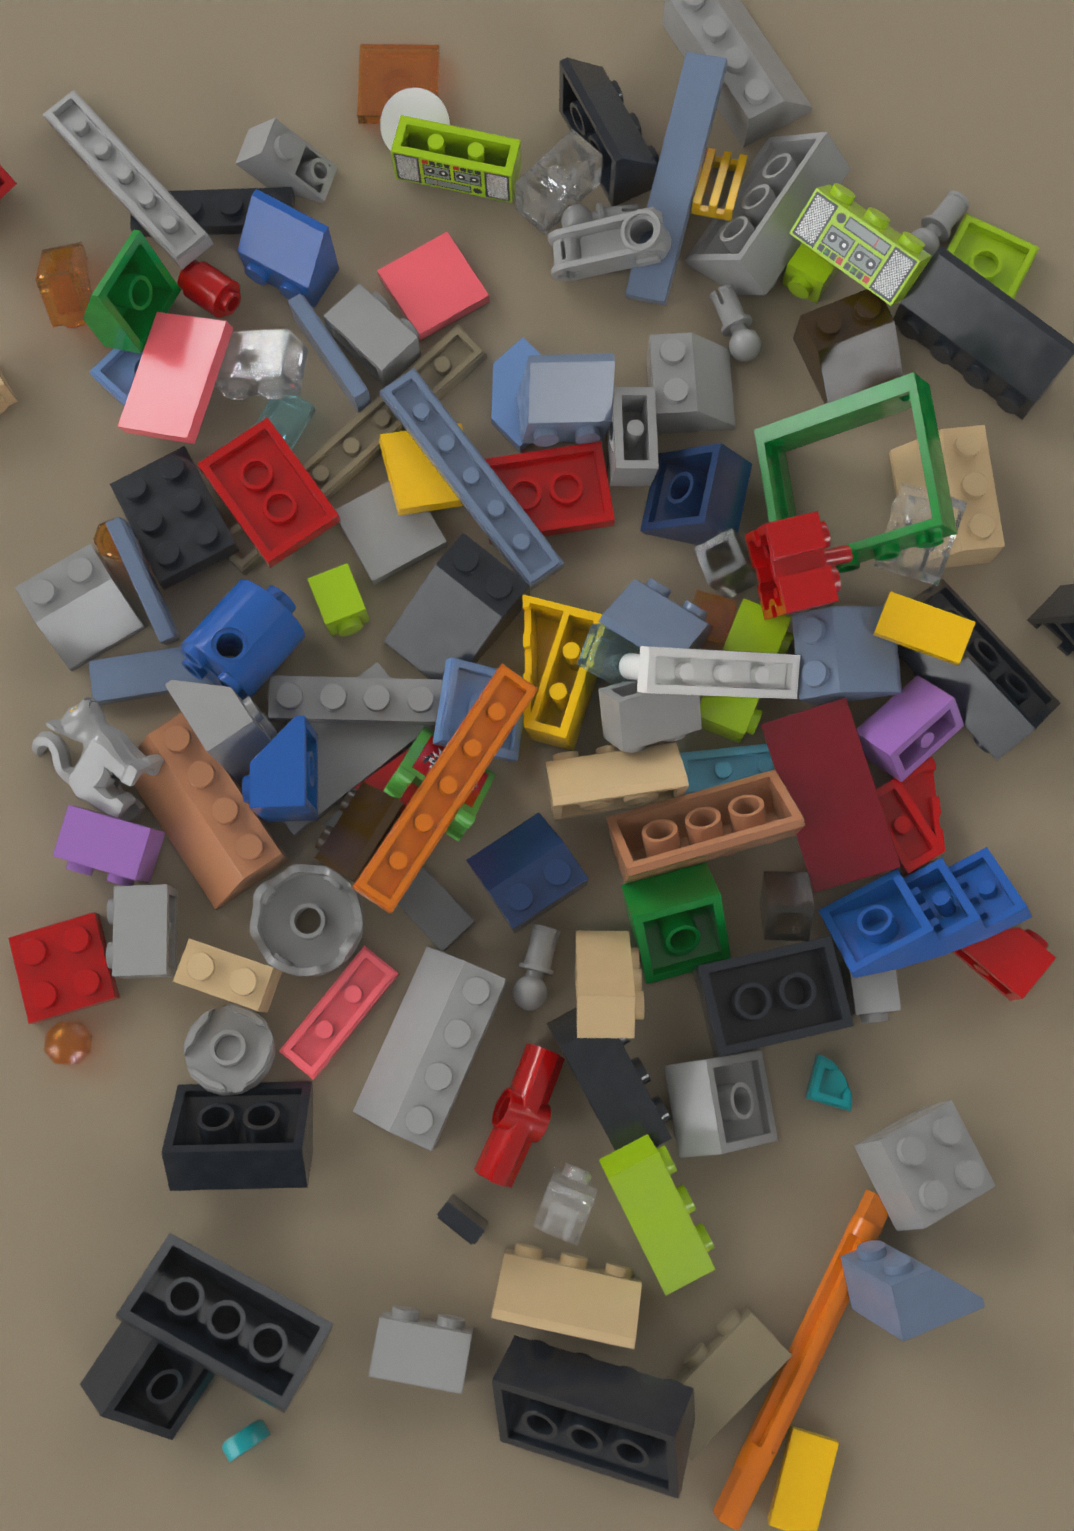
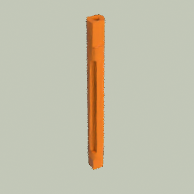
M866 1189L855 1214L853 1213L788 1349L792 1357L778 1370L712 1511L720 1522L730 1528L739 1531L850 1300L840 1256L857 1250V1246L863 1242L878 1240L883 1231L882 1228L888 1218V1213L879 1195Z

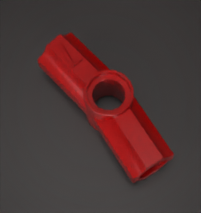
M526 1044L510 1088H506L501 1093L492 1113L493 1128L474 1168L478 1175L502 1187L512 1188L531 1144L537 1143L547 1130L551 1118V1106L548 1103L565 1058L548 1049L533 1044Z

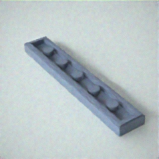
M686 52L647 208L654 206L656 210L662 212L663 224L669 231L672 239L671 248L665 259L661 260V263L631 269L625 292L626 297L629 299L663 306L667 305L728 66L727 58ZM653 230L645 232L641 236L639 244L647 242L652 237Z
M415 368L380 390L383 401L513 571L530 585V591L564 568L563 560Z

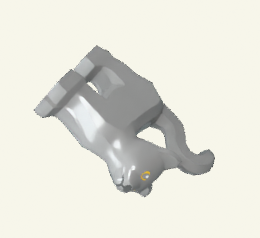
M85 697L79 704L68 708L62 719H54L46 723L49 729L83 744L84 748L81 757L75 767L72 765L67 744L61 736L54 732L41 731L33 740L32 751L36 756H41L49 748L52 753L55 771L70 785L78 799L90 803L108 816L127 822L138 823L145 806L131 793H124L121 783L131 787L136 784L138 778L143 773L152 776L158 775L164 759L158 754L144 755L124 732L107 723L104 711L96 699Z

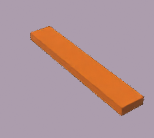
M504 664L498 667L352 886V889L389 914L394 911L455 818L457 812L538 691L537 687Z

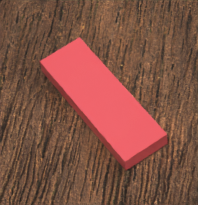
M364 945L281 1047L279 1052L311 1079L315 1080L400 974Z

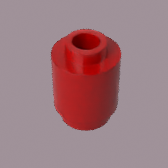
M193 260L181 270L178 276L177 283L180 289L183 290L184 296L216 318L231 315L240 304L239 283L206 261L199 262Z

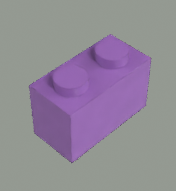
M917 675L902 688V693L895 694L856 730L865 757L902 782L964 726L955 698Z
M68 805L53 856L67 860L66 869L91 876L94 869L108 872L107 881L115 884L131 886L134 885L135 880L150 882L165 832L88 809Z

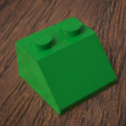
M140 230L132 231L92 293L83 320L104 347L142 354L156 313H168L181 289Z
M706 862L621 885L627 918L635 946L639 948V961L646 984L693 972V969L699 965L731 958L721 893Z

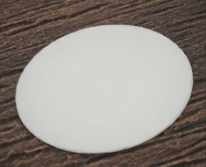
M407 88L393 95L386 103L380 120L382 138L390 151L401 115L450 125L449 115L443 102L434 93L422 88Z

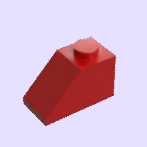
M1009 928L990 938L952 952L1009 1001L1023 999L1056 959L1047 950L1049 945L1045 939L1030 929L1024 931L1022 928Z

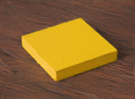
M457 423L463 431L462 424ZM407 431L380 434L379 444L398 516L464 506Z

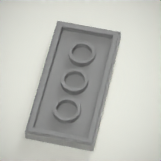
M376 662L357 678H390V676ZM310 723L318 734V819L340 803L350 789L363 782L412 746L424 726L432 730L431 726ZM286 821L284 823L293 835L297 837L316 821Z

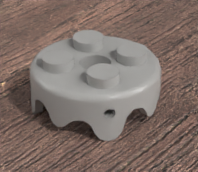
M308 864L289 866L276 877L260 884L254 893L250 933L267 963L280 971L301 977L322 976L335 971L346 963L360 943L364 928V912L359 896L345 878L329 867ZM307 909L318 911L321 917L319 928L311 934L302 933L297 926L298 916Z

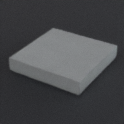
M389 481L335 509L341 520L339 525L373 585L447 547V541L429 511L398 516Z

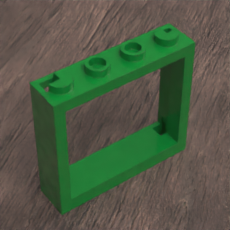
M915 372L755 429V440L769 522L797 516L786 452L912 408L932 518L846 544L851 547L853 559L851 562L836 565L835 567L839 573L851 572L859 569L861 562L871 559L877 561L892 560L901 556L902 550L915 546L923 549L935 547L944 542L943 538L958 534L930 385Z

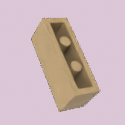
M576 930L577 1038H634L635 1020H644V991H642L641 969H639V948H631L629 931Z

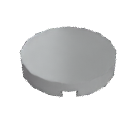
M238 1004L225 1005L226 1007L213 1008L203 1013L190 1027L184 1042V1055L186 1056L187 1069L191 1077L207 1091L222 1096L242 1094L257 1086L269 1073L275 1058V1038L266 1020L255 1010Z

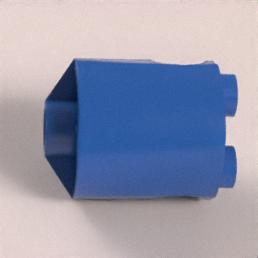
M240 579L182 642L181 652L186 657L182 665L191 675L199 680L206 677L214 685L231 687L242 700L248 696L252 698L305 638L303 628L292 615L296 605L288 595L275 586L270 585L265 590L249 580ZM224 656H233L234 658H225Z

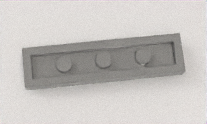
M271 675L268 719L271 722H290L295 716H305L309 723L435 726L443 680Z

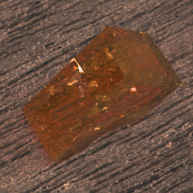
M77 242L43 249L36 275V283L52 327L65 325L67 328H77L85 325L83 316L92 295V289L88 275L87 255L83 243Z

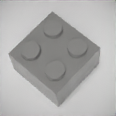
M952 1100L923 1106L854 1145L896 1231L925 1229L996 1187Z

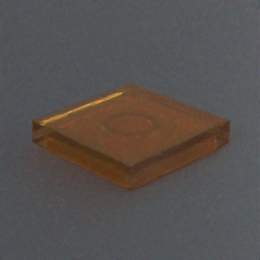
M360 44L357 103L358 123L380 124L381 114L388 100L399 91L407 88L426 89L439 98V45Z

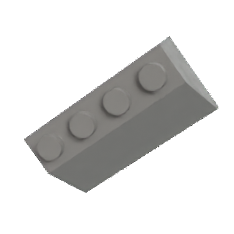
M665 0L662 25L684 59L686 52L727 58L728 66L717 109L743 148L811 112V104L741 0Z
M819 132L769 137L744 173L732 220L727 221L713 218L685 259V262L691 268L722 286L733 284L737 295H767L775 286L777 278L802 243L789 234L815 189L828 184L832 186L834 183L841 184L851 170L829 133ZM727 199L722 205L721 209H725Z
M427 946L353 1112L394 1135L430 1151L434 1150L507 986V979Z

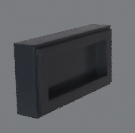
M454 1194L450 1196L437 1214L439 1220L471 1245L476 1244L488 1225L486 1219Z

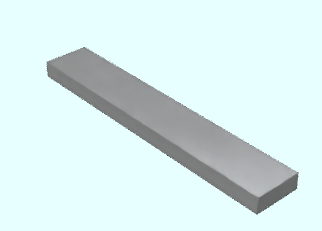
M74 90L43 114L52 128L181 270L213 245L209 235Z

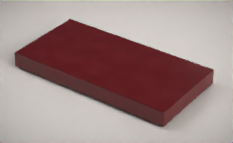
M846 697L761 724L774 768L804 818L805 826L796 834L814 893L901 867Z

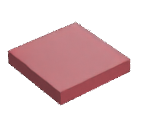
M448 231L377 270L379 279L404 318L418 331L419 341L490 302L489 294Z

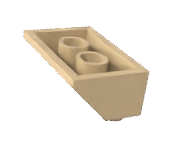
M985 425L939 430L958 534L943 538L944 542L935 547L923 549L915 546L905 549L907 571L991 563L1005 547ZM918 439L891 449L889 452L901 528L932 518Z
M664 740L647 745V748L643 751L634 753L623 752L614 745L599 747L596 749V754L580 757L578 751L557 753L553 755V761L545 762L553 820L644 807L683 796L689 787L687 774L676 742L665 744Z
M516 1243L515 1250L505 1248L491 1315L492 1319L634 1349L642 1290L640 1277L633 1276L634 1268L606 1262L605 1269L587 1266L588 1258L571 1253H561L560 1260L542 1256V1248L524 1243Z

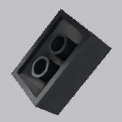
M565 58L560 60L559 111L610 204L617 206L652 190L659 157L655 148L652 145L647 146L642 138V130L637 116L633 112L628 113L624 106L623 94L619 84L615 80L610 81L602 66Z
M312 1081L260 1082L257 1086L242 1094L226 1096L207 1091L200 1084H178L161 1152L169 1190L308 1188L313 1155Z

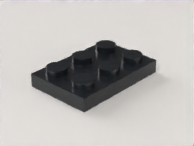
M185 446L110 484L163 590L240 551Z

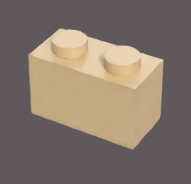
M189 938L172 982L259 1012L267 1013L283 971Z

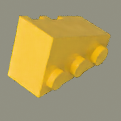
M523 595V648L525 649V673H523V678L538 688V691L524 711V728L534 741L574 751L611 635V629L598 622L603 614Z

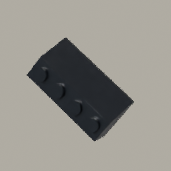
M942 246L935 252L904 299L900 302L893 317L895 325L905 337L918 341L930 350L931 355L938 362L950 365L963 375L965 381L970 386L982 389L996 400L1002 410L1009 414H1015L1021 420L1025 418L1050 388L1074 355V343Z
M941 579L912 599L976 622L960 664L956 666L897 644L898 655L914 671L915 677L917 675L955 698L964 726L973 734V739L977 746L984 752L990 753L998 761L1033 732L1061 703L945 580Z
M169 1233L116 1314V1319L284 1414L305 1383L327 1343L333 1327L332 1322L172 1233Z
M514 1335L492 1379L501 1442L679 1499L695 1423L694 1388L685 1386L673 1379H662L638 1372L629 1366H617L600 1361L585 1353H573L556 1348L541 1340H529Z

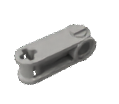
M653 206L550 232L548 243L553 247L554 267L551 269L552 279L556 281H575L634 267L661 263V260L665 259L671 248L672 240L669 231L663 224L662 212L656 210ZM653 230L652 237L647 242L639 244L641 236L645 232Z

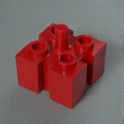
M818 511L765 523L758 527L757 530L745 534L752 569H756L759 582L757 590L764 620L839 601L837 592L841 590V580L835 566L851 562L853 554L849 545L824 550L830 547L831 538L826 522L820 521Z

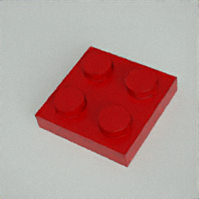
M89 913L8 938L28 1024L40 1023L120 998L115 977L112 976V969H109L107 966V944L98 913Z

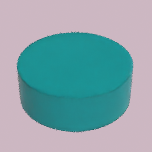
M258 1419L225 1441L221 1448L230 1463L261 1443L271 1433L264 1421Z

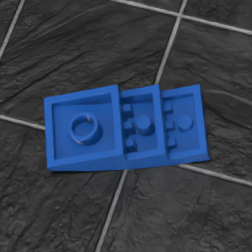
M987 847L950 867L947 866L943 858H940L904 878L898 869H895L818 910L854 978L900 969L949 954L990 938L1032 918L1027 905Z

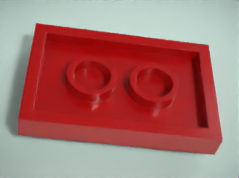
M268 417L197 463L204 476L270 568L341 521L336 510Z
M601 441L485 459L543 536L614 526L615 518Z

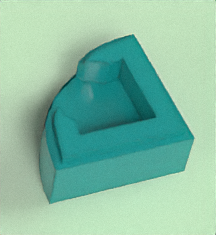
M816 1054L805 1098L851 1112L852 1093L842 1071L830 1059Z

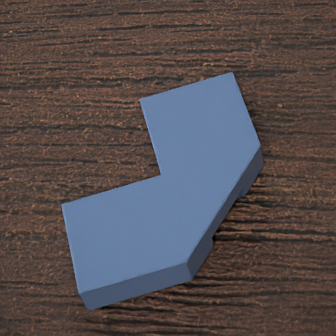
M524 337L493 363L492 425L519 452L530 443L521 442L516 397L529 355H541Z

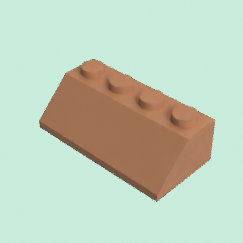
M182 712L146 736L138 749L146 756L158 754L164 761L158 775L152 776L143 773L134 786L216 910L290 861L263 819L250 809V803H244L242 788L237 780L206 751Z
M775 769L606 817L615 860L625 884L676 869L690 867L718 857L729 856L763 844H771L778 840L795 836L805 826L802 814Z

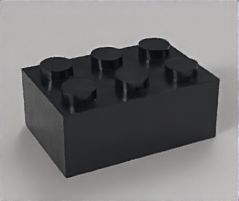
M831 936L703 964L693 969L714 1057H721L854 1026Z

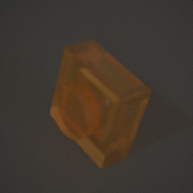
M696 589L693 603L709 613L705 621L714 626L706 640L724 645L737 601Z

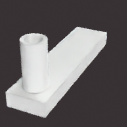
M640 646V654L628 653L621 658L619 671L624 678L637 680V692L797 699L801 655Z

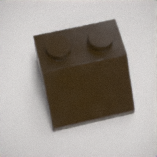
M868 289L800 315L793 340L824 404L903 376L895 321L886 302Z
M362 782L358 790L355 788L350 789L340 805L339 810L343 814L334 828L330 825L327 826L320 835L315 846L319 850L315 859L355 883L406 807L405 804L365 782Z

